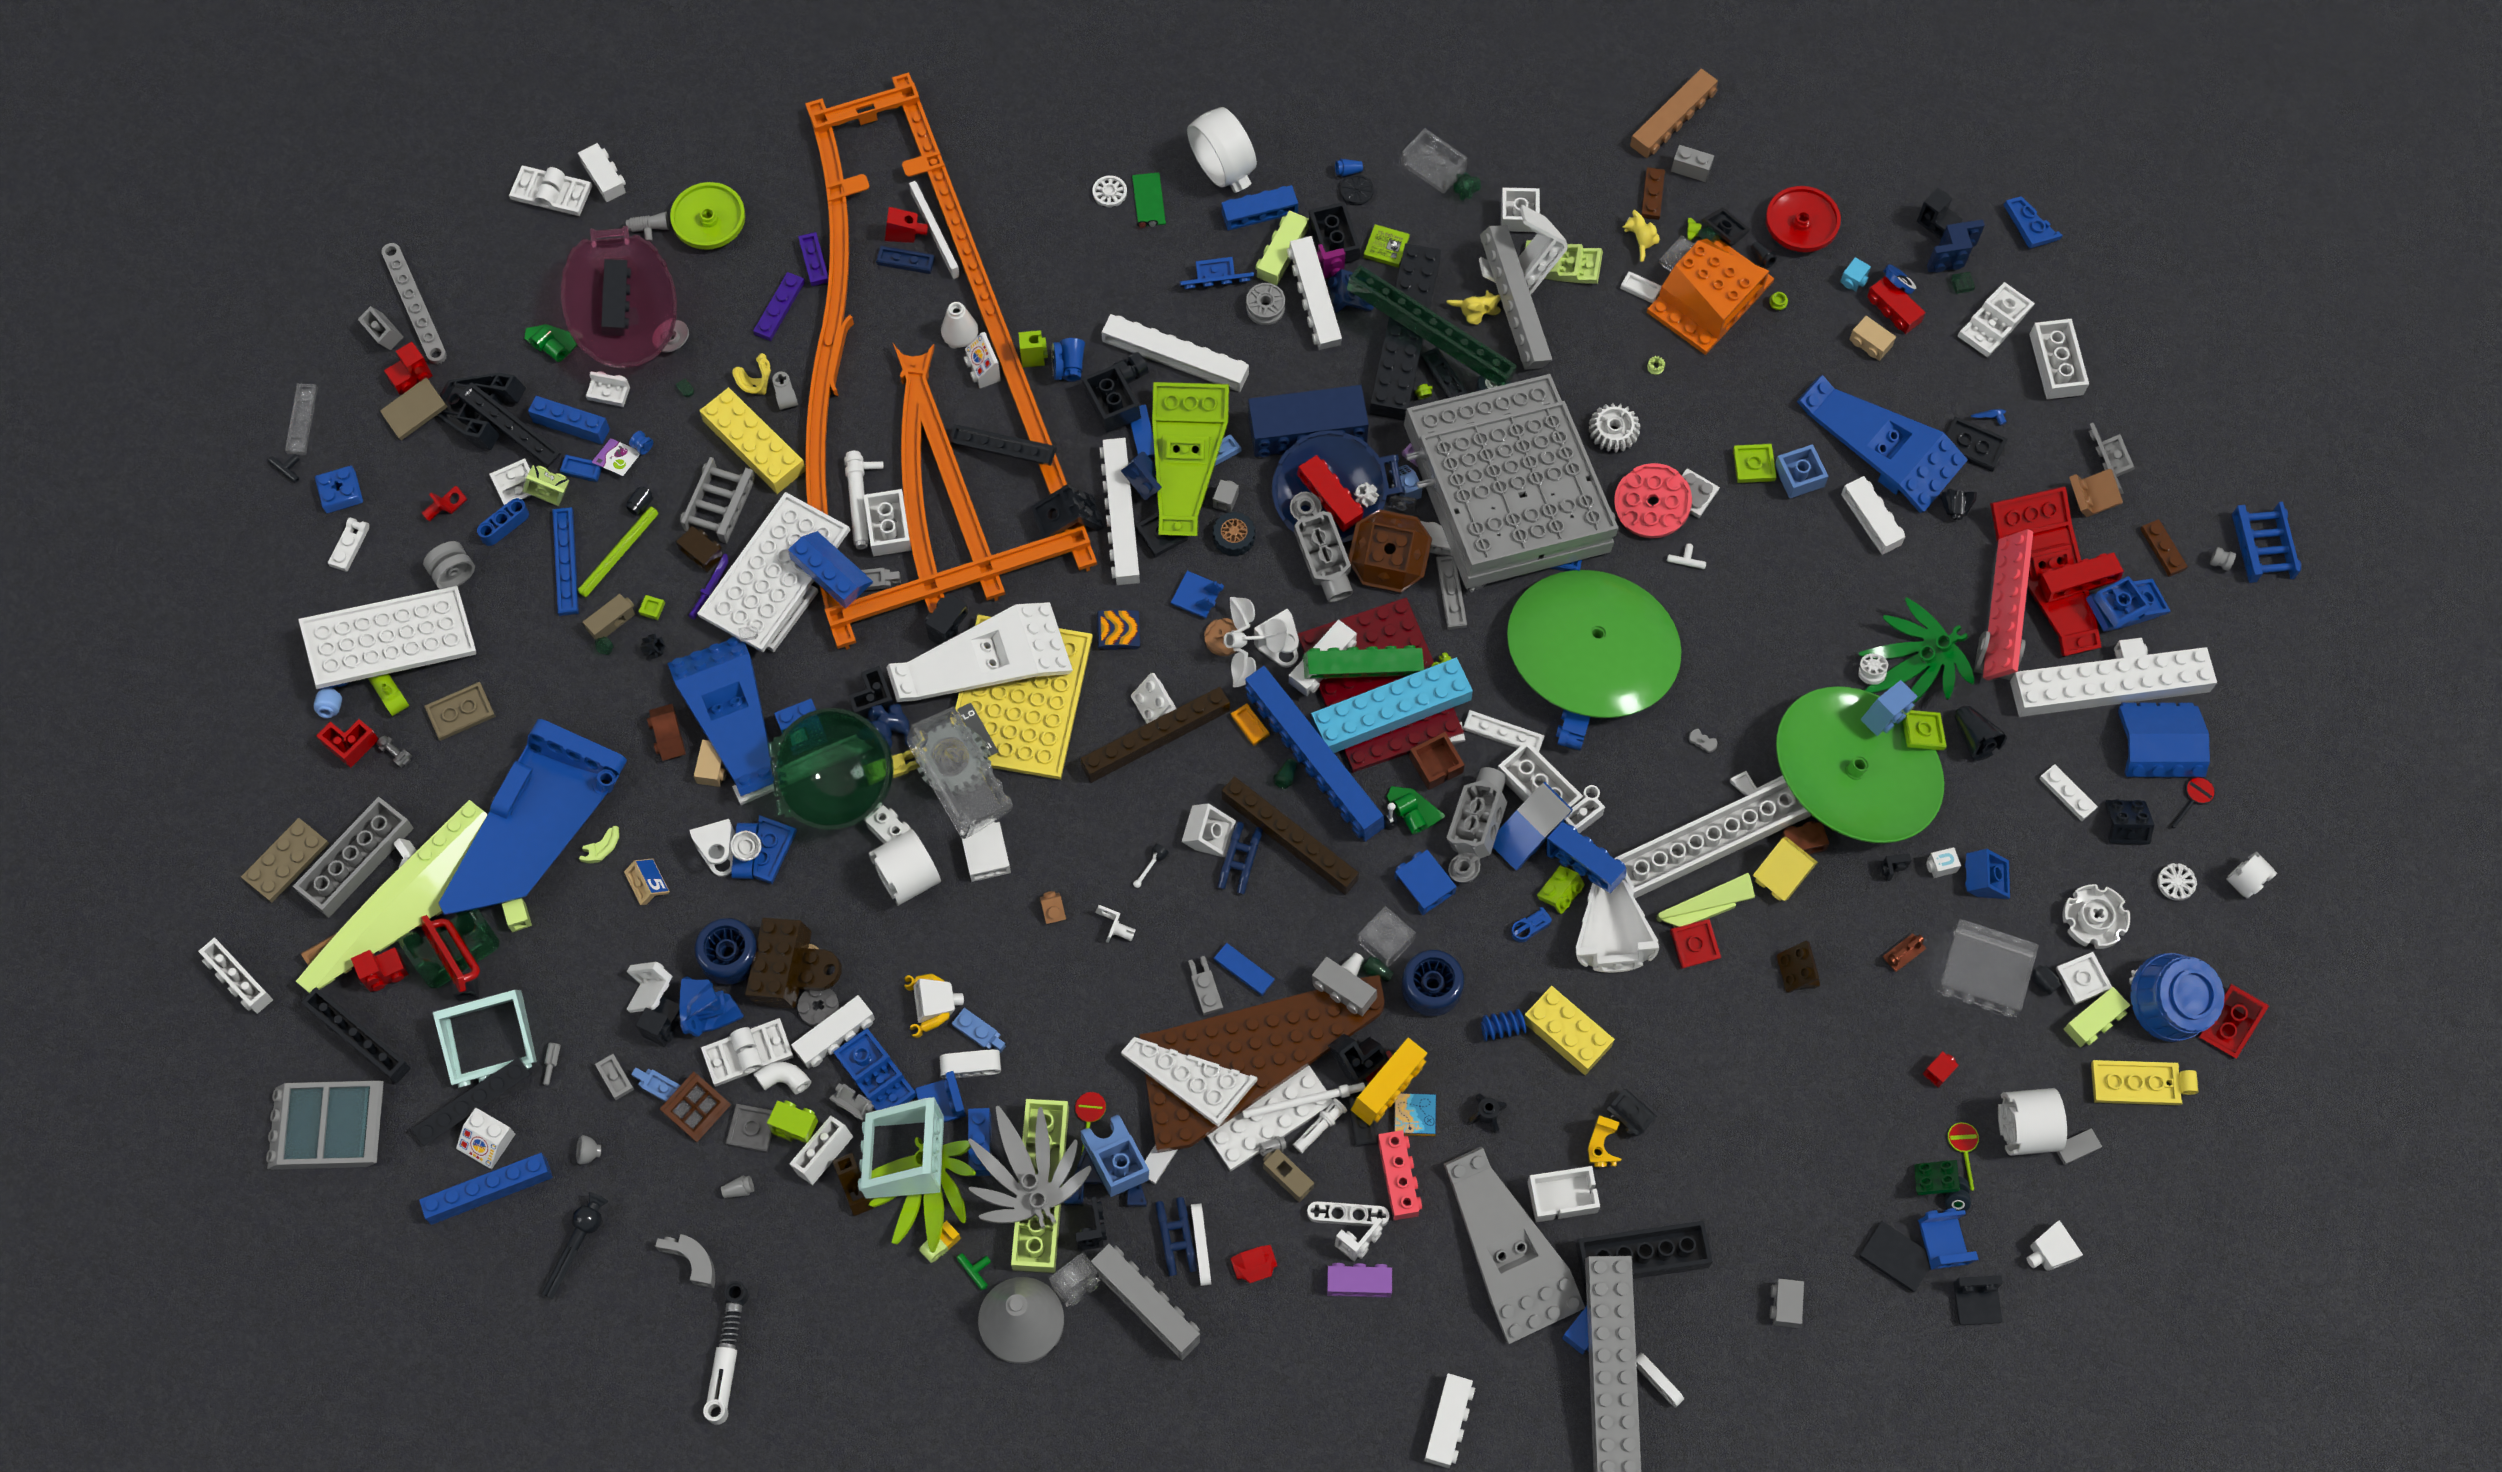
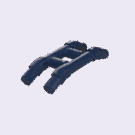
M1237 822L1231 836L1217 887L1225 889L1230 869L1232 868L1242 871L1237 892L1245 894L1263 829L1256 827L1250 845L1240 843L1239 839L1244 824ZM1236 850L1248 853L1245 863L1233 860Z
M1183 1197L1176 1199L1180 1218L1177 1221L1167 1222L1164 1203L1162 1201L1155 1203L1169 1276L1177 1275L1173 1251L1186 1249L1189 1271H1198L1187 1209ZM1182 1228L1184 1241L1171 1243L1169 1231Z

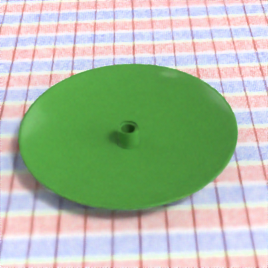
M1573 570L1548 576L1532 585L1523 593L1515 604L1509 618L1507 630L1508 647L1514 665L1520 675L1540 696L1552 704L1576 714L1596 718H1614L1640 712L1658 702L1668 692L1680 668V638L1668 612L1646 590L1627 579L1613 574L1593 570Z
M1827 687L1817 689L1800 697L1788 708L1782 717L1776 737V752L1780 770L1789 789L1800 804L1827 827L1860 841L1892 843L1908 839L1923 831L1937 815L1944 795V775L1937 751L1907 747L1903 720L1899 724L1893 723L1895 726L1888 733L1883 731L1879 736H1876L1860 720L1880 697L1871 692L1850 687Z

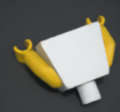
M934 974L916 976L915 979L907 975L904 978L906 982L912 981L911 984L904 985V987L909 991L914 990L918 1023H921L920 1026L917 1024L910 1026V1030L918 1028V1032L912 1035L914 1038L921 1037L923 1031H930L943 1024L954 1012L955 1006L963 1005L964 1003L962 993H953L952 984L945 982Z

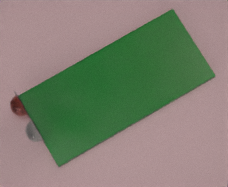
M1160 173L1132 175L1138 219L1137 226L1144 228L1145 226L1165 225Z

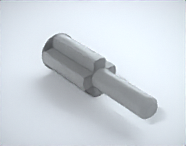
M548 1043L544 1062L547 1067L543 1084L546 1086L550 1083L553 1067L557 1065L561 1046L557 1043Z

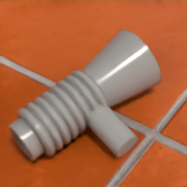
M663 212L653 216L630 218L626 220L627 231H644L645 241L652 242V229L669 230L668 214Z

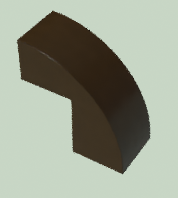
M853 1153L833 1160L853 1215L857 1216L874 1209V1207L869 1205L871 1199L865 1198L862 1191H859L858 1179L861 1178V1173Z

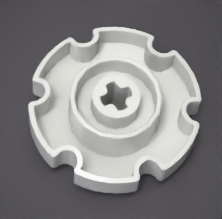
M2096 884L2085 885L2075 890L2073 893L2074 899L2068 898L2065 902L2062 917L2063 922L2070 925L2067 932L2076 942L2085 947L2092 943L2095 949L2109 948L2115 945L2120 940L2119 935L2124 936L2129 928L2130 912L2122 907L2125 901L2116 891L2109 887L2100 890Z

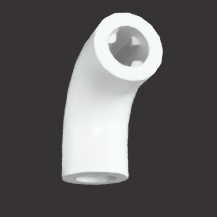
M787 1062L771 1063L753 1074L765 1091L776 1083H785L794 1094H799L811 1084V1080L799 1067Z

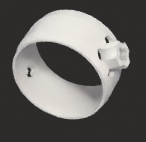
M1220 107L1208 111L1195 119L1188 126L1187 135L1192 151L1206 175L1219 187L1230 185L1234 193L1249 187L1251 182L1247 175L1256 168V155L1247 133L1237 118L1228 109Z

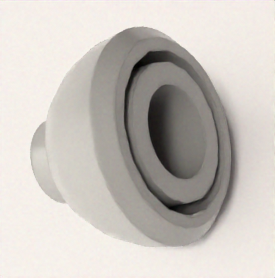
M585 1135L579 1137L576 1148V1161L579 1165L587 1164L596 1157H600L601 1145H597L591 1137Z

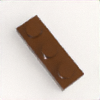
M1648 167L1646 169L1641 213L1643 218L1660 219L1664 169Z
M2159 519L2141 527L2140 530L2169 577L2187 569V564Z

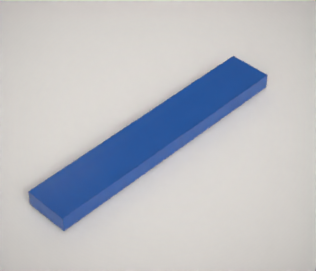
M572 507L553 509L559 616L579 614Z

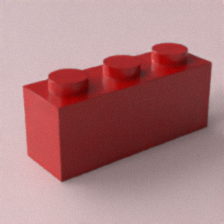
M1886 276L1870 287L1867 295L1869 301L1876 305L1885 317L1895 323L1899 330L1907 334L1922 322L1926 312L1902 289L1897 288Z

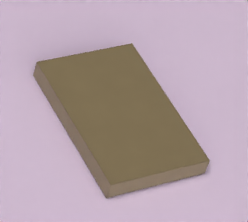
M424 378L380 410V412L402 441L448 406L431 382Z
M480 682L425 705V709L440 741L496 717Z

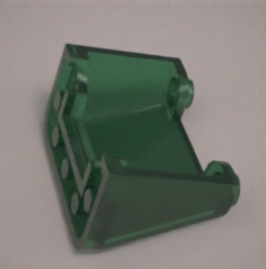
M478 908L456 913L457 916L450 920L476 963L499 947L500 941ZM437 928L436 931L461 972L470 968L446 928ZM409 932L397 939L415 969L430 988H439L452 980L426 936L421 938L417 932Z

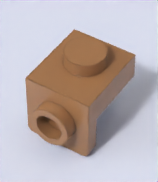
M1055 891L1044 893V896L1040 897L1046 924L1066 920L1060 893H1055Z

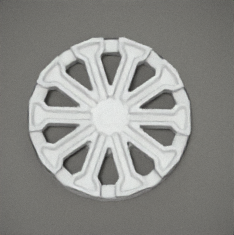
M1116 176L1101 177L1093 186L1094 199L1099 205L1107 208L1120 205L1127 196L1126 184Z
M2172 863L2164 867L2157 879L2158 887L2163 895L2175 901L2189 898L2197 886V880L2193 871L2180 863Z

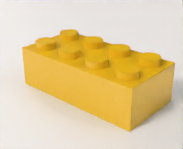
M1407 1038L1357 1097L1351 1111L1369 1126L1374 1121L1378 1123L1388 1107L1395 1103L1400 1093L1406 1090L1411 1080L1423 1069L1422 1067L1427 1062L1424 1060L1427 1052L1410 1038Z

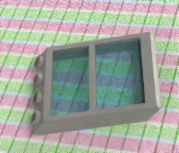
M384 1081L284 1083L276 1087L272 1095L274 1108L270 1115L272 1128L268 1135L270 1148L266 1156V1161L268 1162L267 1169L368 1167L377 1163Z

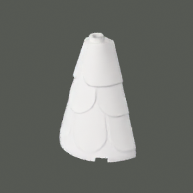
M1625 878L1611 894L1592 883L1588 896V905L1582 920L1583 925L1576 945L1578 961L1585 967L1588 965L1592 966L1594 971L1607 973L1633 970L1643 966V962L1646 960L1652 961L1659 951L1658 939L1645 919V914L1636 902L1634 893Z

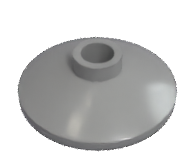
M679 320L666 322L656 331L653 340L654 345L662 352L675 351L688 339L689 329L684 322Z

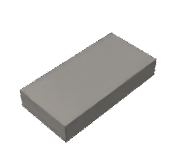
M2091 1128L2067 1139L2064 1150L2058 1151L2057 1154L2063 1164L2066 1165L2101 1149L2102 1145Z

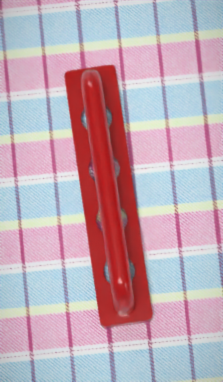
M427 915L422 916L421 922L424 934L459 992L466 991L465 983L479 976L480 968L450 920L441 918L430 921ZM435 928H446L470 967L471 972L462 974Z

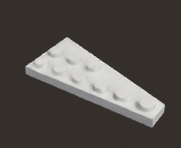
M1136 1037L1121 1052L1123 1057L1218 1127L1258 1080L1255 1076H1248L1234 1069L1230 1070L1220 1067L1219 1064L1191 1055L1187 1056L1173 1049L1168 1050L1159 1047L1158 1044Z

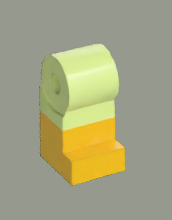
M946 1220L943 1223L936 1251L934 1253L929 1251L928 1240L920 1247L919 1251L930 1263H933L952 1248L961 1237Z

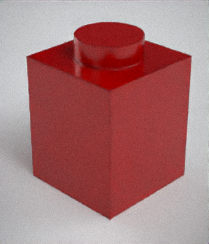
M1942 1051L1924 1071L1923 1075L1939 1088L1959 1065L1953 1056Z

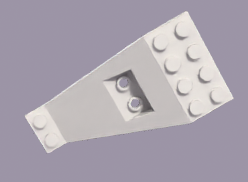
M1050 602L1015 604L909 662L891 663L886 667L897 702L916 701L1031 677L1065 675L1073 671Z

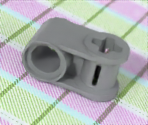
M785 372L775 373L772 381L779 409L783 410L798 406L788 374Z

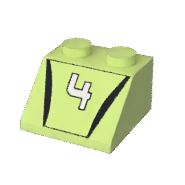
M533 465L526 477L522 492L559 506L569 480L562 474H554L542 466Z

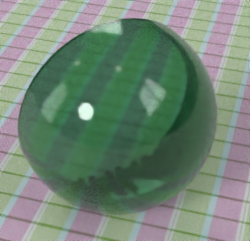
M839 708L814 710L795 720L780 737H774V742L767 743L769 757H775L774 760L770 761L772 777H774L775 797H780L781 799L776 801L778 815L785 814V818L794 817L798 821L818 829H845L858 825L871 817L888 796L894 773L890 747L881 731L868 719L855 712Z

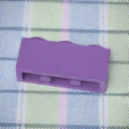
M1333 1263L1332 1266H1328L1327 1296L1391 1298L1392 1268L1387 1267L1386 1264L1366 1267V1264L1357 1263L1350 1267L1345 1266L1343 1263Z

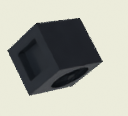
M478 978L466 982V991L459 992L452 980L453 995L458 1001L479 999Z

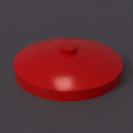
M1794 186L1782 190L1770 201L1766 212V226L1774 240L1783 247L1797 252H1813L1828 246L1835 239L1841 223L1840 211L1834 200L1823 191L1808 186Z

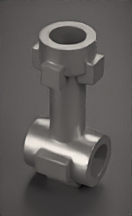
M384 735L377 741L378 748L383 752L385 750L390 752L395 757L393 761L401 768L411 761L412 755L404 748L401 751L392 744L393 740L389 736L386 737Z

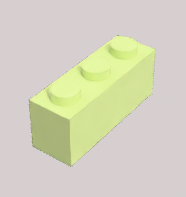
M2112 987L2069 1022L2064 1030L2080 1048L2086 1043L2090 1046L2098 1039L2096 1035L2100 1031L2103 1033L2107 1032L2113 1026L2111 1024L2112 1021L2115 1019L2120 1021L2128 1014L2125 1010L2130 1004Z

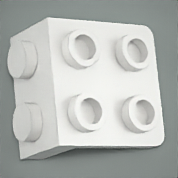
M650 962L630 965L627 973L637 980L640 986L627 1010L630 1013L641 1012L646 1007L653 1010L659 1005L660 998L668 989L669 982L673 977L664 969L662 964Z

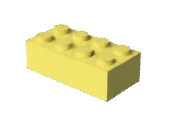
M1553 986L1524 1015L1525 1024L1584 1075L1605 1055L1615 1040Z

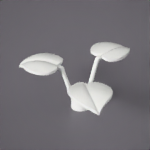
M1230 597L1232 619L1238 630L1226 633L1224 644L1227 648H1233L1234 651H1238L1232 658L1231 671L1233 687H1241L1246 685L1245 679L1256 671L1254 658L1248 657V652L1241 649L1247 644V640L1267 639L1266 643L1269 650L1280 652L1286 646L1289 634L1288 627L1284 621L1272 619L1265 624L1266 635L1246 636L1242 631L1250 627L1249 623L1254 620V605L1249 599Z

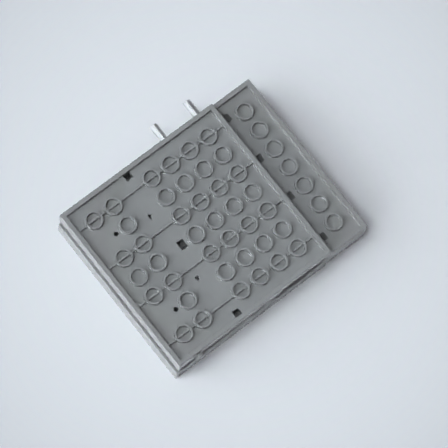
M1551 374L1407 408L1404 427L1414 452L1406 454L1407 461L1416 459V464L1423 481L1417 482V487H1426L1466 589L1611 552L1614 544L1613 537L1616 536L1618 531L1615 514L1609 507L1565 401L1561 400Z

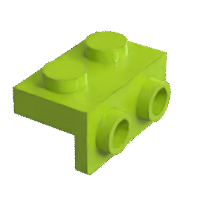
M1560 865L1537 894L1539 900L1554 906L1558 913L1563 914L1578 893L1581 892L1585 884L1579 873Z

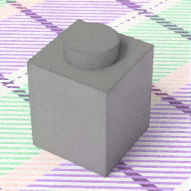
M1220 480L1213 497V508L1231 513L1239 495V485L1229 480Z

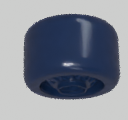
M733 918L717 919L707 924L698 934L694 948L695 957L703 973L712 981L724 985L736 984L744 981L750 975L752 962L756 954L757 940L745 923ZM733 952L730 956L725 957L726 953Z
M1426 950L1416 954L1409 960L1403 972L1401 984L1403 997L1410 1008L1425 1016H1441L1450 1012L1458 1004L1464 988L1462 967L1453 956L1440 950ZM1433 983L1437 986V988L1432 989L1429 988L1427 985Z

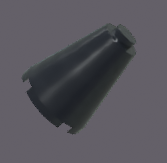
M1961 706L1956 710L1955 720L1969 753L1975 760H1984L1993 755L1992 751L1996 747L1998 750L2002 748L2007 740L2002 730L1971 706Z

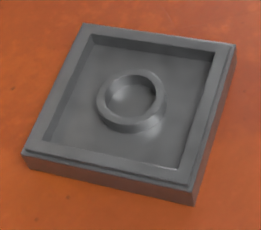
M736 1104L726 1145L768 1153L772 1132L767 1125V1121L773 1110Z

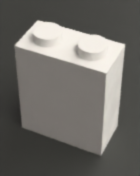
M991 821L983 826H969L960 831L971 882L1011 873L1000 822L995 823Z

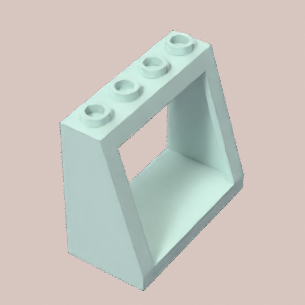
M512 990L433 1012L451 1085L458 1084V1088L471 1084L470 1080L477 1078L481 1082L511 1061L461 1074L450 1018L514 1001L526 1052V1056L521 1059L527 1068L532 1067L531 1063L537 1062L521 990Z
M935 1097L924 1098L866 1113L865 1122H862L864 1140L861 1141V1151L863 1159H860L859 1162L862 1174L861 1178L858 1179L859 1191H862L865 1198L940 1193L944 1116ZM925 1122L922 1167L871 1179L875 1127Z

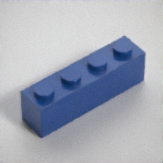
M1292 185L1282 186L1278 189L1266 190L1234 200L1229 199L1221 203V210L1227 230L1229 231L1286 216L1289 210L1298 213V201Z
M535 396L528 410L533 423L601 445L610 430L604 417L539 396Z

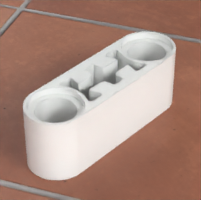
M991 1049L943 1054L940 1056L941 1078L947 1079L945 1073L954 1071L955 1078L998 1074L1001 1072L1000 1051Z

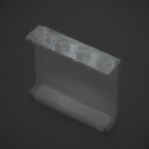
M1959 919L1954 927V937L1941 984L1937 991L1946 997L1960 998L1967 1004L1975 1003L1981 1005L1986 1010H1996L2002 1012L2004 1016L2017 1017L2022 1011L2039 944Z

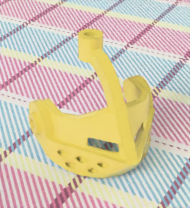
M761 353L756 358V361L759 364L762 378L749 377L742 367H735L732 371L737 385L745 392L751 394L765 395L771 369L766 355Z

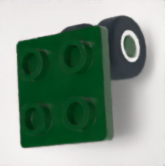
M1957 1160L1914 1165L1917 1195L1947 1193L1945 1196L1947 1209L1956 1208V1211L1965 1210L1966 1212L1970 1208L1969 1182L1965 1178L1959 1177Z

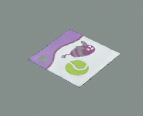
M610 438L591 463L624 476L640 454L637 452V449Z

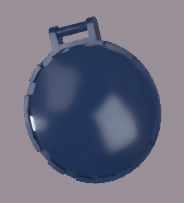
M1335 430L1315 432L1296 441L1279 460L1272 483V494L1276 510L1282 521L1292 532H1294V525L1298 520L1291 514V500L1300 492H1310L1297 476L1298 467L1316 455L1327 463L1328 469L1332 474L1334 473L1338 476L1340 484L1350 491L1354 501L1357 499L1354 493H1356L1359 485L1367 482L1369 485L1373 484L1377 488L1376 493L1379 497H1377L1375 504L1367 508L1363 504L1361 505L1363 508L1362 519L1379 509L1383 510L1387 497L1405 493L1398 467V455L1379 458L1377 453L1362 439ZM1386 464L1391 466L1395 488L1389 489L1384 466ZM1307 505L1301 507V510L1305 512L1311 509ZM1335 523L1342 543L1353 540L1356 524L1343 532Z

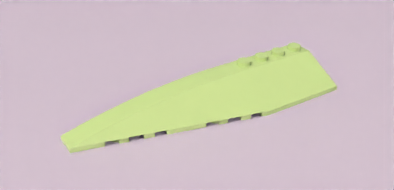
M469 800L363 904L323 948L296 982L308 993L315 987L320 990L333 982L337 976L352 970L354 966L351 960L352 957L371 950L373 953L381 952L408 935L412 929L422 926V916L427 915L430 919L435 915L438 916L443 913L439 906V901L485 821L487 814Z

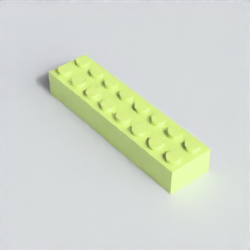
M1026 1099L1022 1141L1037 1175L1035 1134L1038 1109L1041 1107L1049 1135L1050 1170L1048 1182H1051L1057 1166L1066 1151L1069 1116L1068 1101ZM1061 1204L1050 1208V1213L1053 1214L1056 1220L1055 1224H1052L1044 1211L1042 1212L1044 1229H1041L1039 1218L1036 1215L1029 1219L1015 1222L1011 1266L1014 1271L1055 1273Z

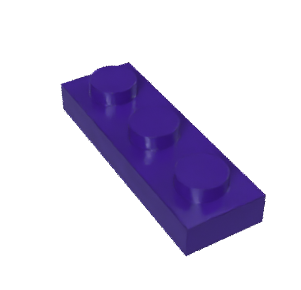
M817 233L798 236L811 286L827 283L828 274Z

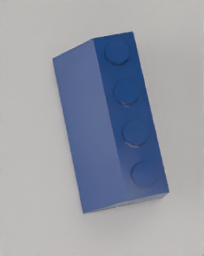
M818 531L802 536L788 549L790 559L845 609L873 583L864 572Z

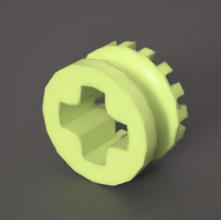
M1654 356L1649 359L1647 369L1651 374H1661L1664 370L1665 362L1662 357ZM1654 363H1658L1659 367L1657 369L1654 368Z

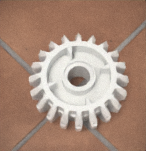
M1614 403L1611 404V407L1606 404L1603 409L1599 407L1597 412L1592 414V418L1589 421L1590 437L1595 439V445L1600 444V449L1606 447L1608 452L1614 449L1615 453L1618 452L1619 448L1622 451L1626 447L1630 449L1632 443H1636L1637 437L1640 434L1639 419L1634 417V411L1628 412V406L1623 409L1621 404L1615 407Z

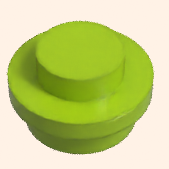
M1776 292L1771 295L1769 304L1775 310H1783L1788 304V298L1784 293Z
M1422 384L1417 387L1414 394L1418 399H1425L1433 395V388L1428 386V384Z

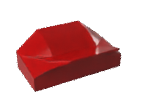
M1271 1245L1260 1246L1230 1258L1237 1280L1242 1278L1249 1283L1271 1277L1273 1269L1277 1267Z

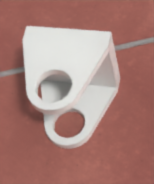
M1286 609L1254 628V636L1266 635L1265 624L1269 620L1280 619L1284 621L1288 627L1289 636L1286 646L1280 652H1292L1294 654L1293 660L1290 662L1281 661L1279 659L1280 652H1272L1267 647V639L1254 640V645L1260 652L1279 666L1288 668L1295 665L1298 660L1297 647L1299 645V638L1292 614Z
M726 819L691 829L692 840L712 872L719 877L730 875L732 873L733 860L730 842L735 835L730 820ZM727 859L730 861L728 870L724 872L716 870L715 864H721Z

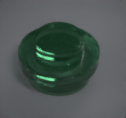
M603 636L595 640V648L600 654L609 655L612 653L614 645L607 637Z

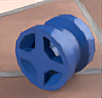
M638 431L631 437L629 445L632 448H636L639 454L644 455L652 448L653 440L645 437L644 432Z

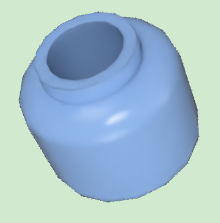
M322 689L316 694L314 710L323 718L336 716L341 708L342 696L335 689Z

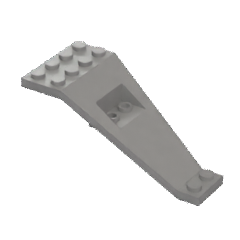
M1479 1147L1444 1163L1492 1307L1507 1343H1513L1584 1309V1303L1570 1269L1491 1168L1484 1149ZM1522 1243V1249L1518 1250L1517 1246ZM1504 1252L1503 1258L1499 1259L1498 1255Z

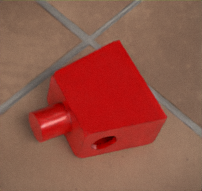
M889 207L885 241L913 243L915 241V234L927 235L928 224L917 223V213Z

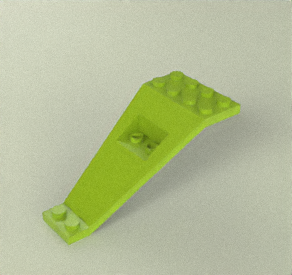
M1153 382L1152 424L1156 480L1162 487L1157 492L1159 507L1158 535L1198 536V516L1228 425L1229 384ZM1176 445L1180 447V451L1177 453L1173 450ZM1194 446H1198L1199 451L1197 453H1194L1192 451V448Z

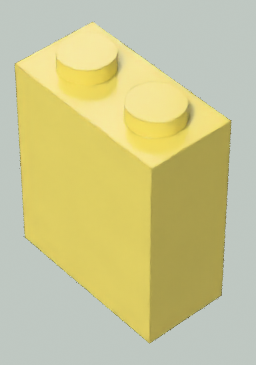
M1783 837L1753 876L1756 878L1757 884L1763 888L1767 887L1772 891L1773 897L1779 901H1786L1818 862L1789 838Z

